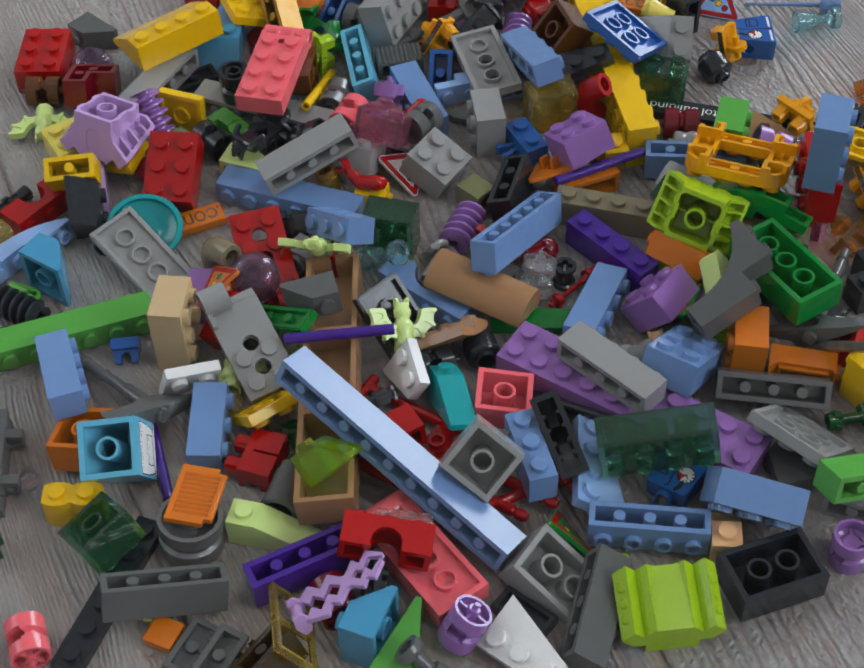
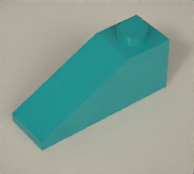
M441 362L438 365L429 366L428 377L430 384L427 387L428 399L450 431L464 430L476 416L464 375L456 364L450 362Z

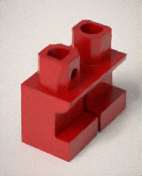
M254 429L252 435L238 433L234 449L235 452L242 453V456H227L224 462L225 473L238 477L240 486L250 483L260 486V491L266 493L274 471L283 460L287 459L288 453H290L288 436L261 429Z

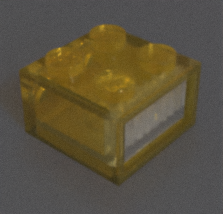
M565 74L563 79L539 88L531 81L524 82L522 117H526L539 134L547 132L556 123L568 120L574 112H577L578 91L570 74Z

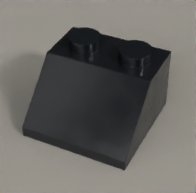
M70 175L63 176L70 226L77 239L90 238V233L107 222L109 212H104L103 203H107L106 190L101 188L98 180Z

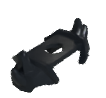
M477 0L473 6L474 8H479L459 29L454 24L455 28L459 31V34L471 31L473 21L480 19L484 27L494 25L496 30H502L501 16L506 0ZM447 42L449 50L454 51L452 42Z
M286 108L283 116L258 113L262 119L261 122L243 134H240L241 124H236L231 135L233 143L232 156L236 157L237 155L239 160H243L246 150L256 153L268 147L267 142L279 133L291 131L292 129L288 125L291 117L290 110ZM265 130L267 132L266 136L263 133L259 136L254 135V133L259 131L263 132Z

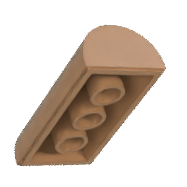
M442 248L436 254L423 282V286L517 328L538 307L541 296L539 288L502 272H498V274L493 276H485L482 272L472 271L470 258L447 248Z

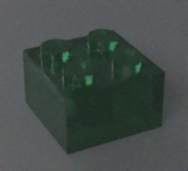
M657 53L643 59L639 79L640 87L642 90H645L647 100L683 105L690 60L681 56L663 57Z
M369 195L362 215L375 218L373 244H363L364 252L394 257L398 253L409 260H413L420 242L419 203Z
M103 491L57 532L75 553L99 575L112 570L118 561L129 550L135 548L147 534L123 507Z

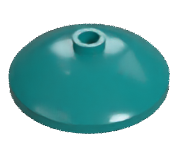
M154 194L133 195L119 202L110 212L107 221L131 206L172 251L176 249L181 241L183 221L180 212L175 205L161 196Z

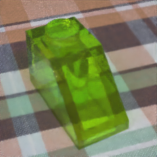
M325 435L315 441L310 437L296 447L299 452L290 458V461L308 487L312 488L326 480L364 449L360 444Z

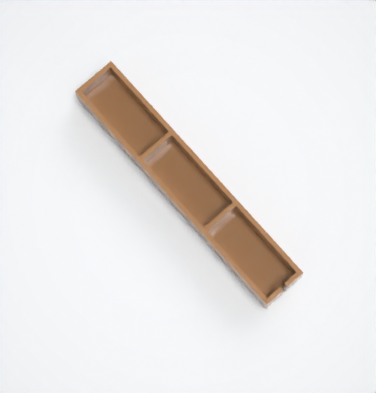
M358 252L335 255L339 277L335 278L343 311L318 317L309 331L362 326V316L352 300L363 293V273ZM330 255L306 258L305 277L333 271ZM362 337L302 343V347L306 346L361 393ZM299 402L293 504L299 525L342 522L345 509H359L360 454Z

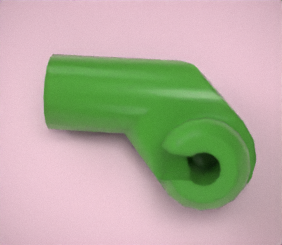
M10 280L9 286L11 288L27 293L28 296L31 295L36 300H42L41 292L35 287Z

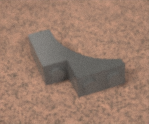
M739 219L729 224L733 243L731 257L724 274L705 296L686 308L691 323L706 341L762 305L759 295L762 291L755 280L773 269L771 260L773 253L770 247L765 242L761 244L757 240V235L750 225L745 227Z

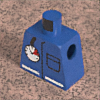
M770 15L735 20L739 39L747 42V49L741 52V58L773 60L776 38Z
M661 440L647 478V492L654 496L650 505L670 506L672 504L677 507H686L703 487L707 468L712 465V462Z

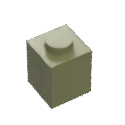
M472 173L456 185L457 204L462 201H473L481 205L486 212L489 209L487 200L493 185Z

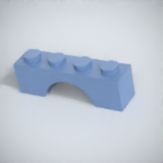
M398 253L378 270V282L395 271L419 309L437 308L434 314V322L439 325L460 322V318L466 315H476V318H479L478 310L438 292L429 291L419 285L418 265Z

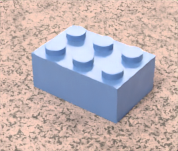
M822 93L802 188L834 194L836 183L842 184L845 168H840V166L845 167V164H847L850 148H845V146L850 147V144H852L855 128L850 126L855 127L858 110H853L854 98Z
M676 325L646 346L641 362L667 379V389L688 398L715 376L716 366L719 367L726 346L719 344L718 340L713 337L706 341L704 337L693 333V329L690 327Z
M708 466L699 501L708 503L707 509L732 514L733 510H735L736 517L761 522L762 518H764V525L791 530L792 525L802 527L811 491L723 466Z

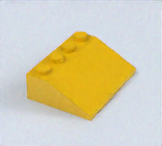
M198 1L185 4L113 38V42L145 72L224 34L219 11L208 1Z

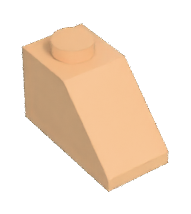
M711 513V539L708 549V560L715 563L718 552L743 545L742 522L739 517L735 516L736 514Z

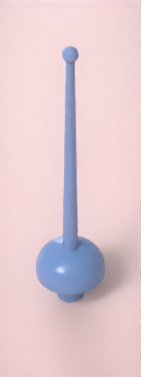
M841 0L784 3L746 2L745 5L820 7L824 15L830 16L831 9H841Z

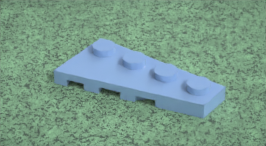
M578 414L573 420V430L590 471L572 478V506L589 512L590 500L624 503L603 425Z

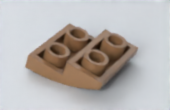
M466 315L460 318V322L441 324L438 326V330L425 333V337L417 340L420 351H429L434 347L450 344L476 335L488 326V321L476 318V315Z

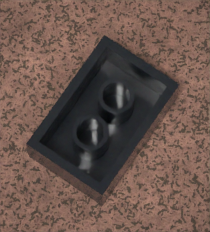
M800 526L718 552L715 561L718 583L741 623L823 596L830 578L828 570Z

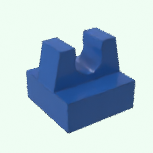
M138 336L110 339L111 350L117 366L123 365V356L126 354L132 356L133 364L139 363L142 348L141 340Z

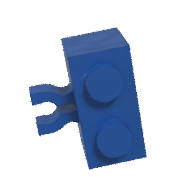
M526 117L506 123V143L496 145V154H503L502 161L505 156L527 153L533 169L536 163L539 162V158L546 154L548 155L549 152L546 141Z

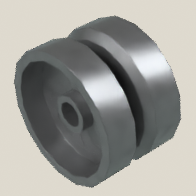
M170 498L164 501L157 511L156 521L159 547L163 557L175 566L210 564L218 558L225 542L223 510L220 504L217 507L212 524L203 523L202 528L164 522L163 516Z

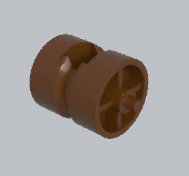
M27 76L25 89H21V92L25 93L28 106H38L42 103H47L51 106H63V78L61 76H47L43 79L42 76Z

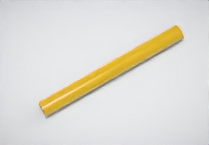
M329 69L302 102L301 108L304 111H308L322 94L328 80L336 76L334 69Z

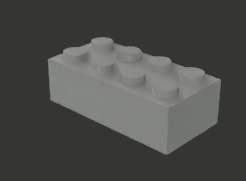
M364 0L358 7V11L371 48L396 45L427 8L429 0Z

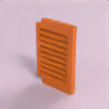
M183 463L163 516V521L202 528L203 523L212 524L228 476L221 474V469Z

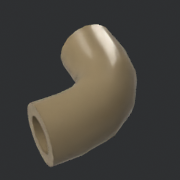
M221 236L211 237L203 243L200 252L203 267L214 268L215 266L233 268L241 260L242 249L232 241Z

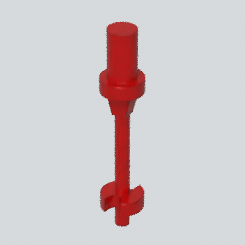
M596 264L591 268H585L581 272L579 281L561 295L554 293L552 298H550L551 303L548 306L550 308H562L565 303L564 298L587 282Z

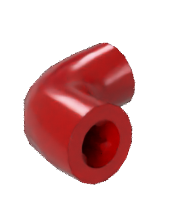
M599 73L580 83L574 94L575 107L578 111L585 110L600 118L605 116L607 107L599 99L609 96L612 92L609 77L605 73Z

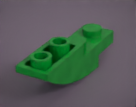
M715 181L712 185L713 187L724 189L732 195L742 196L749 201L750 205L745 217L750 219L759 212L765 219L768 220L773 217L778 223L785 226L789 232L800 234L801 236L804 235L813 220V217L791 206L795 197L781 190L778 193H768L763 188L754 186L749 188L741 187L732 181Z

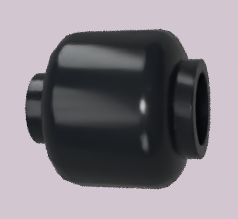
M710 49L698 59L697 69L709 84L717 82L722 84L730 77L729 73L732 69V64L722 51Z
M483 330L476 335L464 338L462 342V350L471 367L479 369V367L491 368L495 365L496 355L500 351V347L492 332Z

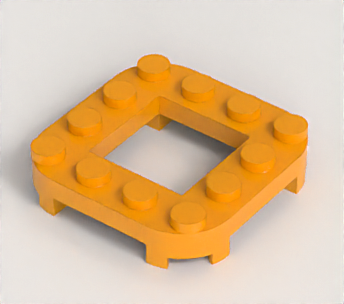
M717 121L716 127L706 126L704 123L698 125L697 134L693 142H688L684 162L687 167V174L692 176L705 175L719 182L732 181L746 188L752 186L759 187L768 193H778L779 188L786 185L794 165L798 147L797 143L784 142L785 136L777 133L773 142L725 132L727 126L725 122ZM718 150H724L729 155L742 154L749 156L753 160H764L761 168L718 159L715 156Z

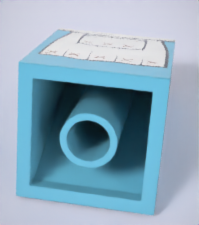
M135 415L76 422L81 482L136 483L157 480L153 423Z

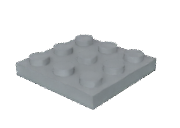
M775 404L753 409L747 418L749 422L754 424L753 428L766 436H773L779 440L778 445L788 451H796L803 456L802 460L815 468L818 466L819 459L851 455L855 449L790 406Z

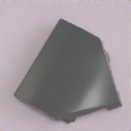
M777 440L767 452L765 472L772 474L777 482L812 491L817 468L805 463L802 460L803 456L796 451L791 452L778 445L779 440Z

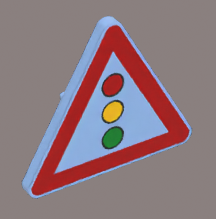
M702 0L700 15L733 21L739 18L733 0Z

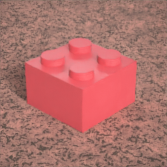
M479 367L474 400L475 415L478 413L504 434V414L532 408L529 400L533 399L534 374Z

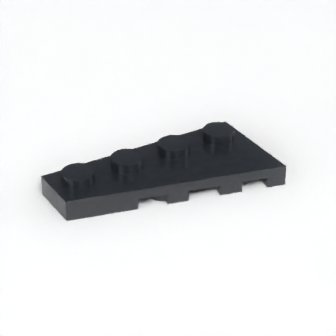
M606 43L559 53L557 55H561L565 68L562 69L564 78L539 88L515 65L514 67L522 82V90L526 99H530L613 65L615 62Z

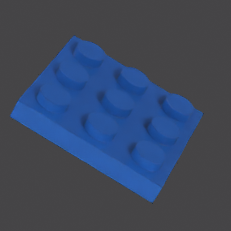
M617 0L587 11L582 18L590 30L599 33L605 38L604 40L609 46L618 49L624 59L634 64L663 50L668 43Z

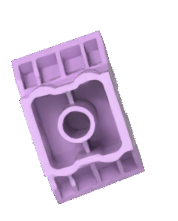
M103 92L94 95L87 103L77 106V109L74 110V122L59 140L67 151L75 147L79 154L93 152L105 165L113 160L116 166L121 169L134 157V154L147 140L150 131H153L156 126L147 115L139 113L138 103Z

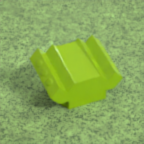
M668 170L646 221L654 228L664 231V235L705 252L707 249L713 252L719 250L722 254L728 255L730 238L732 237L729 224L737 219L741 222L743 221L750 202L742 196L732 195L724 189L703 183L697 178L687 177L680 171Z
M705 557L694 564L683 559L674 564L656 566L644 564L636 570L624 566L612 574L621 639L625 644L632 647L644 646L645 652L699 646L701 639L714 638L727 631L716 566L714 562Z

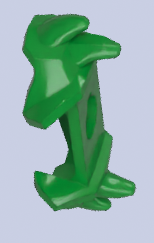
M318 4L312 8L298 7L304 29L315 31L316 28L323 27L324 34L328 33L335 39V47L327 50V52L338 51L345 53L341 43L339 20H330L325 24L317 18Z

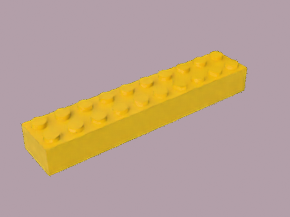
M568 0V3L578 8L582 16L587 11L604 5L603 0ZM594 32L583 48L606 43L605 38L599 33ZM607 44L615 64L588 74V76L591 77L599 73H605L611 81V94L599 99L607 107L605 118L611 133L624 132L629 151L639 147H643L645 150V140H656L657 135L660 134V124L653 117V108L647 103L646 92L640 87V79L633 71V63L624 59L618 49ZM644 156L626 162L625 167L643 165Z

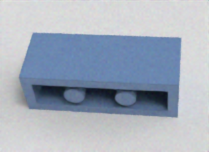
M307 207V215L305 217L307 233L342 244H373L375 218L336 207Z
M194 382L185 453L187 463L190 465L224 470V461L230 455V443L226 442L227 434L232 433V417H229V411L234 410L235 395L230 393L227 382Z
M533 409L504 414V434L524 449L525 457L516 467L528 502L557 497L558 472Z

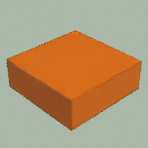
M167 617L155 618L142 638L143 644L169 654L186 630L185 624Z

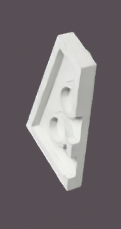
M512 595L476 644L480 650L507 668H568L514 595Z

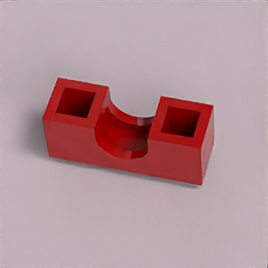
M43 179L37 183L41 198L39 201L28 203L17 198L0 210L4 229L16 235L39 224L55 220L68 210L65 190L52 191Z
M345 509L336 556L360 560L365 550L369 551L372 546L385 543L391 545L397 551V567L428 572L432 558L436 525L428 524L421 520L411 521L396 518L392 515L367 513L359 509Z

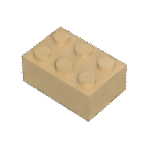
M158 275L146 316L159 370L191 365L194 361L198 360V343L203 341L199 334L204 325H200L201 308L196 305L197 298L195 293L197 289L193 288L191 277Z

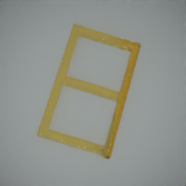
M272 581L268 584L273 651L300 668H318L314 626L313 631L305 635L296 630L293 622L279 614L278 596L286 601L291 597H297ZM305 606L306 615L308 616L311 607ZM280 625L292 629L295 635L308 643L310 662L282 645Z

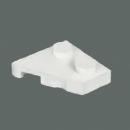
M406 338L383 371L407 399L418 400L429 386L430 381L417 339Z
M219 359L164 369L158 390L159 395H180L193 390L194 382L218 381L221 372Z

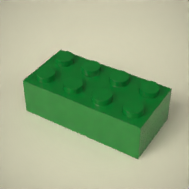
M772 217L752 227L757 235V240L761 244L765 242L773 253L771 257L773 269L755 281L760 286L761 293L795 326L839 304L843 281ZM732 237L730 238L728 260H730L732 253Z

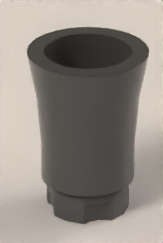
M283 460L278 465L260 503L297 519L293 504L294 460Z

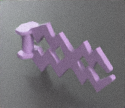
M365 550L359 562L350 561L343 576L326 575L320 589L307 586L299 599L293 597L288 599L285 603L289 614L292 615L296 630L305 635L313 631L312 623L331 618L334 606H343L351 589H367L369 580H378L385 564L383 552ZM379 559L372 570L367 568L370 560ZM357 573H362L360 578H356ZM332 587L339 588L337 595L330 594ZM315 599L325 601L322 609L313 608ZM305 606L311 607L308 616L306 615Z

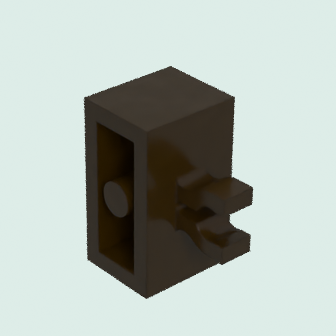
M272 622L256 640L252 639L248 643L250 647L244 654L240 652L237 657L238 660L231 668H299L309 654L292 629Z

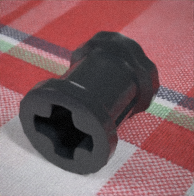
M560 257L553 263L555 275L552 279V285L559 291H566L575 284L573 273L576 271L577 266L576 262L571 258ZM562 277H565V284H562Z

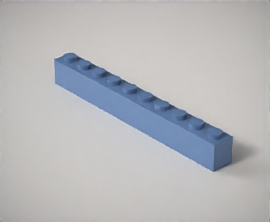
M306 346L282 361L274 379L491 569L497 572L515 554L527 537L489 503H486L440 467L439 460Z

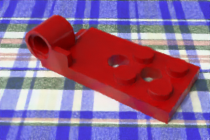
M278 205L228 216L233 242L242 249V257L239 264L246 289L252 287L260 303L263 305L285 306L280 284L297 280L299 275L296 272L290 248L277 245L278 237L287 238ZM261 230L266 233L267 237L264 241L257 242L252 238V234L255 231ZM263 254H268L272 256L273 262L268 266L261 265L258 261L259 257Z

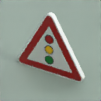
M408 153L381 155L378 158L379 163L412 197H416L419 186L399 171Z

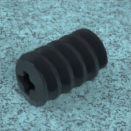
M6 284L0 287V318L16 325L51 315V310L49 307H45L44 301L36 300L35 297L28 296L27 293L20 292L18 289L11 288V286Z

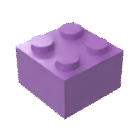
M585 110L574 112L568 120L552 125L550 130L543 133L552 157L557 155L560 163L573 170L616 146L606 120Z
M681 264L671 269L667 266L655 276L649 274L644 277L639 283L641 287L631 292L625 298L627 302L620 311L636 331L641 334L673 321L700 288Z

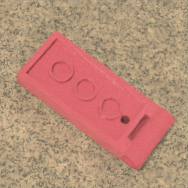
M265 25L234 95L237 110L284 115L308 51L312 46V29Z
M401 489L364 510L367 513L392 515L396 518L411 521L421 520L428 524L436 525L416 502ZM437 526L428 572L397 567L398 553L389 544L379 543L370 548L372 551L374 548L382 549L383 554L386 556L384 565L413 599L416 595L422 598V609L438 628L459 596L472 595L482 601L489 597V583Z

